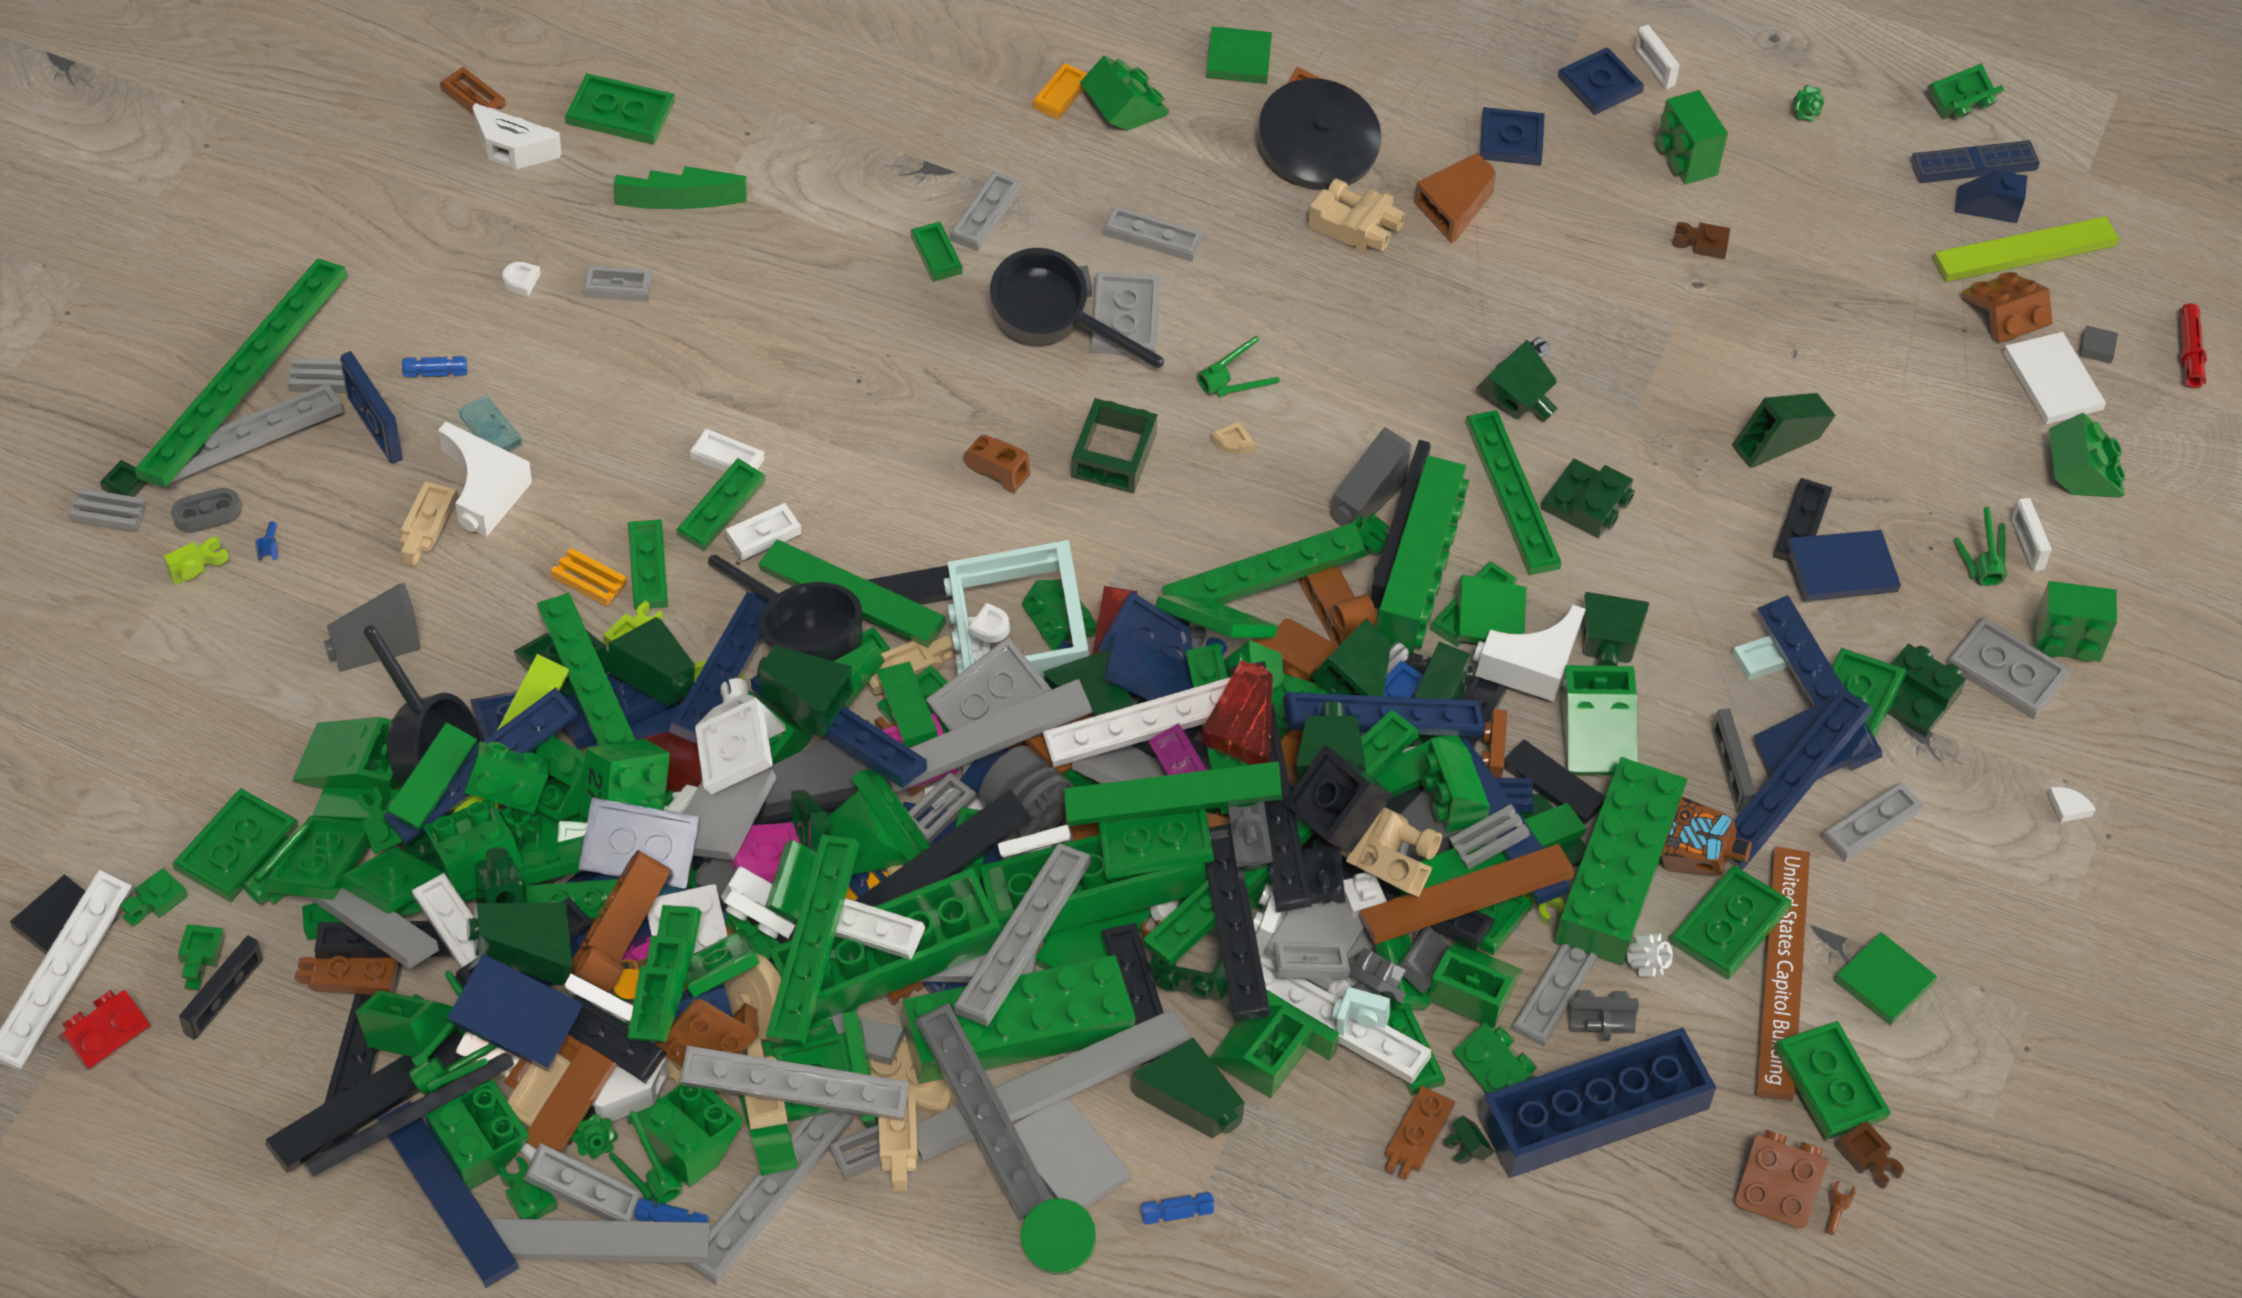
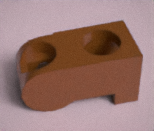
M980 435L963 455L965 463L972 471L978 474H986L1003 482V489L1011 493H1015L1031 474L1027 451L987 435Z

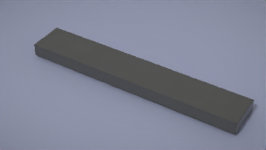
M947 1003L917 1018L914 1022L1016 1217L1020 1221L1036 1205L1052 1198L952 1007Z

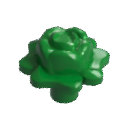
M1807 84L1804 86L1803 91L1799 90L1793 98L1794 110L1798 111V119H1806L1812 122L1815 116L1821 114L1824 97L1820 95L1821 89L1819 87L1813 88Z
M593 1114L588 1119L582 1120L577 1127L578 1131L572 1135V1140L578 1146V1153L582 1156L589 1153L592 1159H597L602 1153L613 1151L614 1146L612 1142H615L618 1138V1134L612 1129L610 1118L606 1117L601 1120L598 1114Z

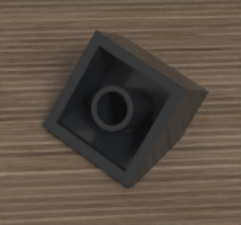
M1324 745L1284 801V804L1328 843L1352 853L1393 794L1369 773L1331 747Z

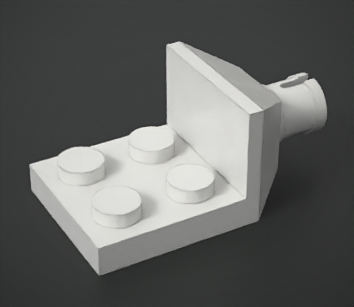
M733 678L729 680L731 692H729L728 683L724 682L720 687L723 703L714 707L695 726L703 786L711 795L772 767L769 738L786 731L784 723L756 697L749 695L748 683L743 679Z

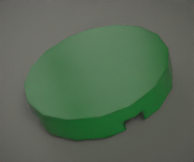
M1064 1198L1048 1199L1036 1205L1025 1217L1021 1229L1022 1249L1028 1260L1038 1270L1051 1275L1070 1274L1078 1270L1079 1267L1087 1263L1092 1257L1096 1245L1095 1224L1089 1212L1077 1202Z

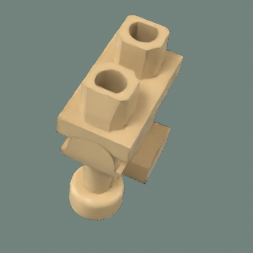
M1336 178L1328 190L1324 189L1310 205L1308 228L1346 245L1356 246L1355 250L1364 253L1369 246L1383 252L1391 237V232L1383 228L1387 227L1399 232L1405 223V212L1393 207L1394 196L1387 193L1381 195L1377 190H1370L1364 195L1349 191L1347 183Z
M1384 807L1352 853L1341 848V854L1347 857L1346 862L1407 893L1419 897L1432 867L1397 851L1403 841L1416 846L1417 854L1430 860L1436 855L1441 845L1442 834L1433 829H1426L1421 832L1410 826L1404 816Z

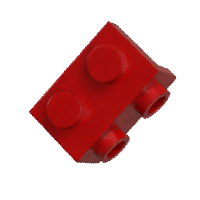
M125 989L116 995L112 990H109L92 1002L97 1009L87 1016H84L80 1011L62 1023L65 1031L58 1035L59 1039L62 1042L64 1040L67 1042L87 1070L150 1026L148 1020Z

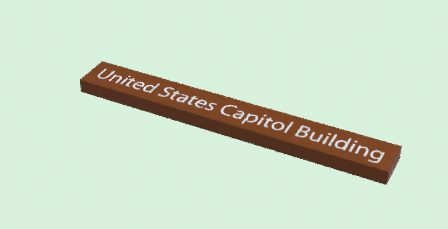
M1775 846L1772 859L1771 888L1791 899L1792 907L1767 935L1756 1096L1792 1102L1795 1094V1084L1775 1051L1774 1045L1778 1040L1796 1035L1799 1032L1810 852Z

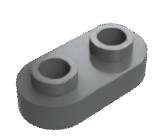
M217 488L179 499L172 506L171 514L174 525L179 530L193 532L235 519L240 513L241 506L239 497L234 490Z

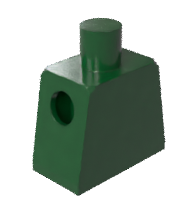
M1528 340L1522 343L1476 387L1483 395L1514 419H1520L1531 408L1545 422L1558 409L1545 395L1557 383L1556 378Z
M1585 592L1582 603L1585 613L1581 622L1583 653L1587 657L1598 658L1597 666H1618V662H1631L1644 627L1649 602Z
M1335 701L1326 702L1322 705V716H1310L1306 719L1297 758L1298 780L1302 778L1324 745L1331 747L1366 771L1358 719L1353 715L1343 716L1344 707L1341 703Z
M501 847L487 850L486 860L478 861L475 864L476 903H524L521 879L512 858L508 857V851Z

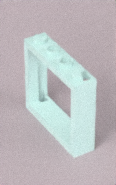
M1069 540L948 562L950 578H945L944 584L947 597L953 596L954 603L948 604L951 624L957 623L958 631H952L955 652H962V659L956 660L959 674L975 662L972 639L968 630L969 619L964 588L1055 571L1061 572L1073 647L1027 655L1025 657L1044 679L1043 671L1090 656Z

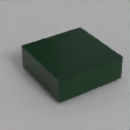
M120 460L100 481L101 489L108 493L135 497L148 482L137 479L136 467Z

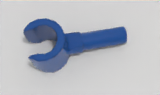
M274 521L269 522L266 535L255 541L258 560H261L266 555H271L272 560L278 558L276 539L274 538L277 523Z

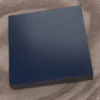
M1608 47L1559 69L1558 78L1593 115L1643 93L1644 84Z
M1483 107L1480 156L1484 160L1541 166L1545 113Z

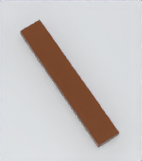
M1557 844L1425 888L1419 897L1407 894L1361 910V919L1374 944H1378L1574 878V869L1560 845Z

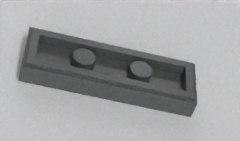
M1730 708L1719 709L1716 713L1712 732L1736 811L1740 814L1756 795V791Z

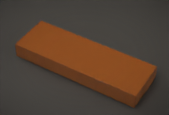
M583 1044L527 1131L530 1139L526 1143L536 1149L542 1143L561 1153L617 1064L588 1045Z

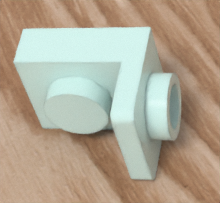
M1348 987L1344 999H1337L1332 1014V1020L1337 1021V1032H1339V1035H1345L1350 1019H1354L1367 1027L1378 1026L1386 1028L1390 1017V998Z

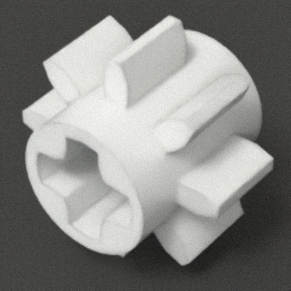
M1660 933L1636 935L1637 942L1631 943L1627 952L1629 965L1633 969H1639V977L1663 976V969L1668 968L1672 963L1673 953L1670 944L1665 941L1661 942Z

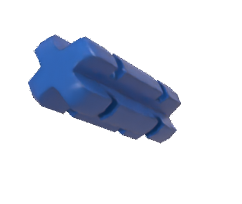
M448 356L421 357V360L416 361V357H407L402 360V373L405 377H417V374H422V377L449 376V373H453V376H464L467 374V359L464 356H452V360H448Z
M1210 1192L1196 1193L1194 1198L1191 1195L1161 1199V1203L1158 1204L1156 1200L1143 1202L1140 1207V1213L1144 1224L1159 1223L1161 1218L1165 1222L1194 1217V1213L1197 1212L1199 1216L1212 1214L1215 1206L1212 1194Z
M645 1198L638 1200L634 1210L635 1219L639 1221L709 1223L706 1214L694 1211L691 1215L688 1214L689 1210L664 1203H659L657 1206L654 1205V1201Z

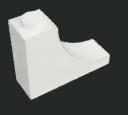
M445 421L438 430L441 451L453 458L467 476L464 490L455 503L458 524L469 532H477L487 537L532 483L530 463Z
M1572 605L1568 614L1559 623L1549 629L1536 633L1507 634L1490 630L1486 642L1479 641L1473 657V661L1479 662L1475 676L1554 702L1563 677L1565 665L1568 663L1577 638L1585 609Z

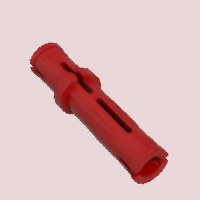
M2188 303L2179 309L2183 344L2180 359L2185 368L2186 386L2200 388L2203 384H2206L2204 365L2207 362V353L2203 349L2200 307L2197 304Z

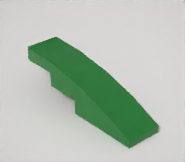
M684 166L682 175L650 170L648 179L616 174L613 183L615 205L646 209L710 208L743 203L747 201L748 197L746 176Z
M662 905L657 936L651 935L646 966H640L627 1037L629 1040L666 1042L683 994L695 948L702 913L698 907Z

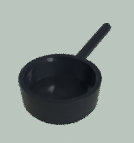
M1027 248L1011 254L996 268L990 285L993 313L1000 328L1011 338L1029 345H1048L1068 336L1078 323L1155 368H1161L1164 365V359L1160 355L1083 312L1087 300L1086 281L1079 267L1064 254L1047 248Z
M713 554L708 558L710 567L768 602L760 614L759 627L769 652L774 645L835 661L861 647L863 640L862 607L857 596L849 589L834 583L810 582L790 587L778 593L718 555Z
M367 625L363 630L366 640L406 701L392 719L387 736L389 764L396 780L403 787L446 722L476 738L478 744L480 742V735L472 712L464 701L456 695L439 693L421 698L378 629L374 625Z

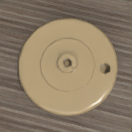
M756 953L760 964L722 984L726 989L732 1015L745 1002L757 1009V1026L759 1031L755 1039L760 1038L761 1041L767 1040L766 1032L781 977L771 962Z

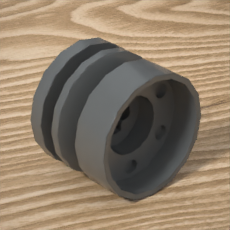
M1019 746L1001 756L989 769L982 781L979 795L980 801L987 806L1011 789L1033 819L1016 831L1020 837L1053 829L1064 818V807H1066L1064 788L1074 786L1055 768H1050L1046 760L1030 746Z

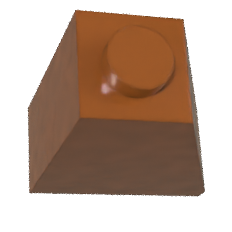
M1476 153L1418 181L1414 204L1452 243L1459 238L1493 194L1496 172L1489 162H1486Z

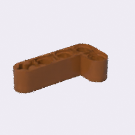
M1338 566L1297 579L1328 637L1334 644L1340 646L1366 618L1374 626L1376 625V610L1371 598L1367 594L1355 597Z
M640 850L633 854L574 955L570 974L607 993L613 988L623 970L624 965L620 961L665 884L670 873L669 867Z

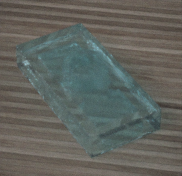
M488 395L458 409L459 417L475 436L508 452L522 445L520 435Z

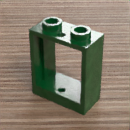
M1094 398L1072 455L1071 478L1134 494L1156 437L1158 414L1144 409L1120 405L1113 401ZM1097 424L1141 435L1132 461L1088 450Z
M1187 898L1180 899L1178 906L1181 903H1183ZM1217 925L1206 935L1219 937ZM1222 953L1212 973L1176 966L1177 962L1169 967L1153 955L1149 967L1157 987L1169 992L1180 991L1193 994L1202 999L1213 998L1223 1000L1228 985Z

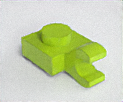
M217 536L207 539L199 546L193 541L163 556L168 577L174 586L186 580H191L204 572V564L221 565L229 560L225 548L218 552H213L220 548Z

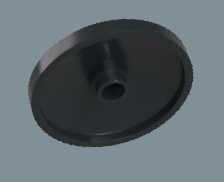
M1301 79L1283 85L1272 93L1265 102L1257 125L1258 143L1262 154L1271 167L1287 180L1310 189L1328 190L1336 178L1344 181L1348 186L1359 181L1371 170L1381 146L1380 123L1368 102L1351 88L1326 79Z

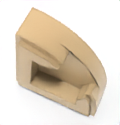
M1240 421L1211 432L1210 440L1218 448L1226 452L1246 454L1255 451V443Z

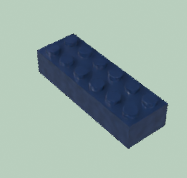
M1684 1027L1485 1094L1479 1118L1509 1177L1512 1178L1710 1109L1716 1086Z

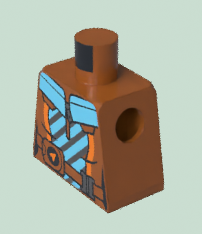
M1682 797L1661 857L1667 871L1719 876L1723 874L1728 858L1747 862L1752 843L1751 841L1735 838L1737 830L1734 819L1731 816L1689 798Z

